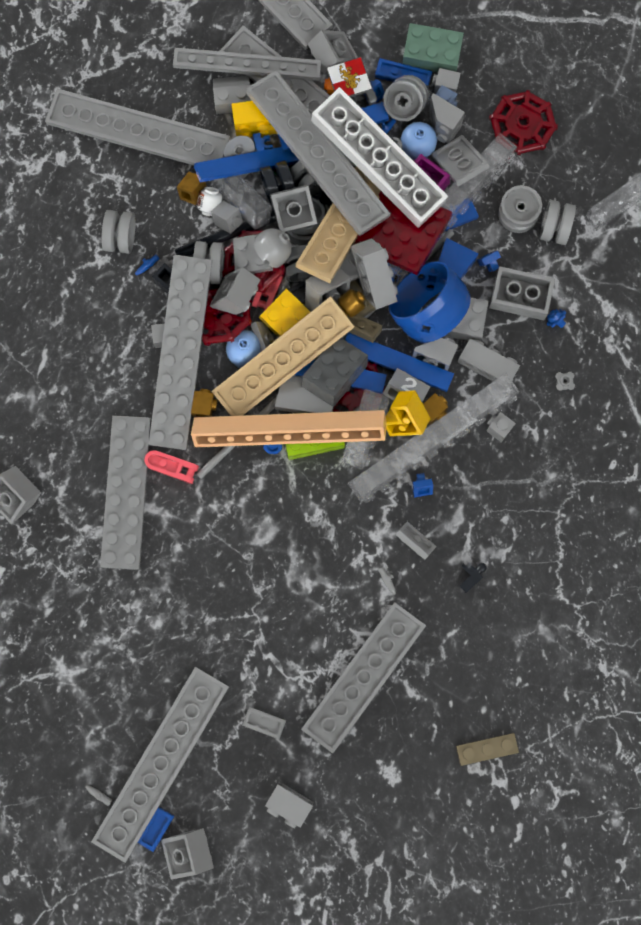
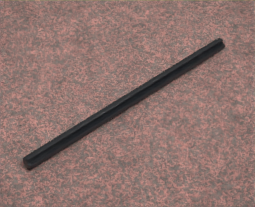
M324 191L311 196V198L318 200L321 204L330 200ZM273 210L245 221L231 234L222 230L197 241L207 242L208 248H210L213 242L222 243L238 237L245 229L253 231L276 222L275 212ZM196 241L176 248V255L189 256L194 254Z

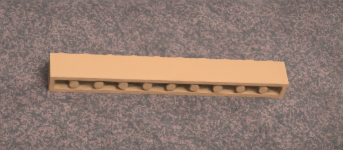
M385 410L194 417L191 436L195 447L385 441L387 423Z

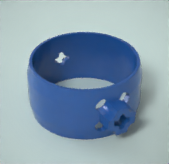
M437 261L423 265L419 274H423V278H418L417 275L411 272L405 276L397 285L398 294L396 298L398 302L389 305V312L398 326L409 337L420 343L432 342L447 335L461 322L470 306L471 297L465 283L450 267ZM433 285L434 288H428L426 286ZM440 293L429 306L419 312L428 300ZM423 325L426 327L430 326V329H423Z

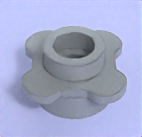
M558 372L556 374V388L559 391L573 390L575 388L573 383L574 374L572 372L565 374Z

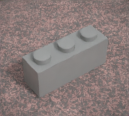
M469 339L458 359V363L508 389L520 367L515 359L500 355L501 353L498 350L485 347L484 343L477 339Z

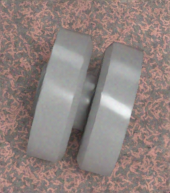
M404 75L397 78L386 89L383 97L386 112L398 121L414 119L426 107L428 102V90L425 83L413 75Z
M523 185L512 187L502 197L498 210L500 223L510 232L523 233L529 231L534 227L541 214V197L531 187Z
M550 199L542 218L539 239L549 242L556 231L555 242L566 246L575 217L576 205L566 203L562 208L561 214H559L560 202Z
M106 210L102 225L103 251L114 252L118 246L120 253L130 254L132 252L136 229V219L133 212H123L120 216L118 211Z
M196 241L193 257L213 260L210 283L221 284L224 264L223 243L213 242L209 253L207 242Z

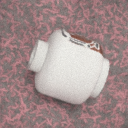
M205 187L199 191L197 208L202 211L203 215L212 216L211 211L222 202V194L214 187Z

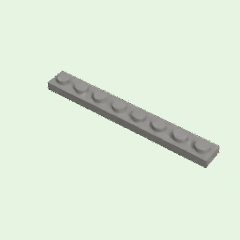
M175 48L173 68L267 76L277 71L283 78L319 81L321 60Z

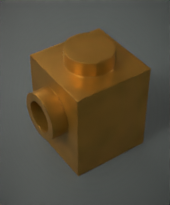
M188 172L178 184L177 190L181 200L196 205L199 191L207 186L206 182H199L197 174Z
M207 389L194 391L191 409L192 417H212L213 410L216 411L217 399H215L214 393Z
M436 393L423 404L431 418L428 423L429 425L433 424L436 420L440 422L447 415L448 402L443 396H438Z

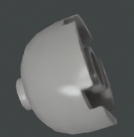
M270 228L262 231L254 238L256 239L254 242L256 253L262 261L267 260L270 262L269 266L278 268L288 260L292 248L290 238L285 232Z

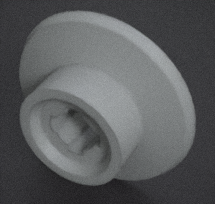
M236 136L230 139L224 148V158L254 152L255 145L253 140L247 136Z

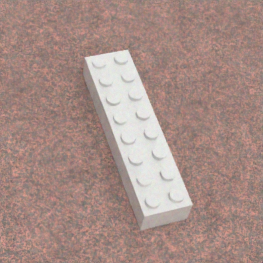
M340 87L312 113L311 121L418 228L446 202L448 195Z

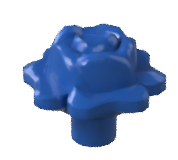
M562 309L550 311V314L547 316V325L552 328L556 325L560 328L564 327L566 322L563 319L566 317V311Z

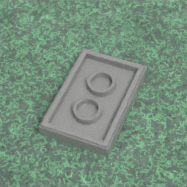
M463 135L431 153L435 162L450 175V178L457 186L462 185L490 168L488 161Z
M293 375L279 387L275 403V410L294 413L333 412L334 407L303 388L302 376Z

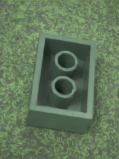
M410 23L402 64L438 73L439 68L456 72L464 33Z

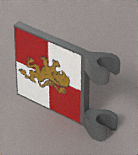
M362 57L326 67L334 92L340 87L350 98L366 94L369 105L376 104L377 98L371 86Z

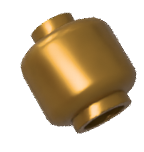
M350 289L338 298V305L347 316L354 317L364 310L366 298L361 291L356 292Z

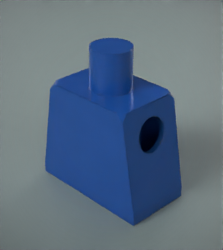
M446 238L438 262L446 264L462 279L475 263L478 253Z

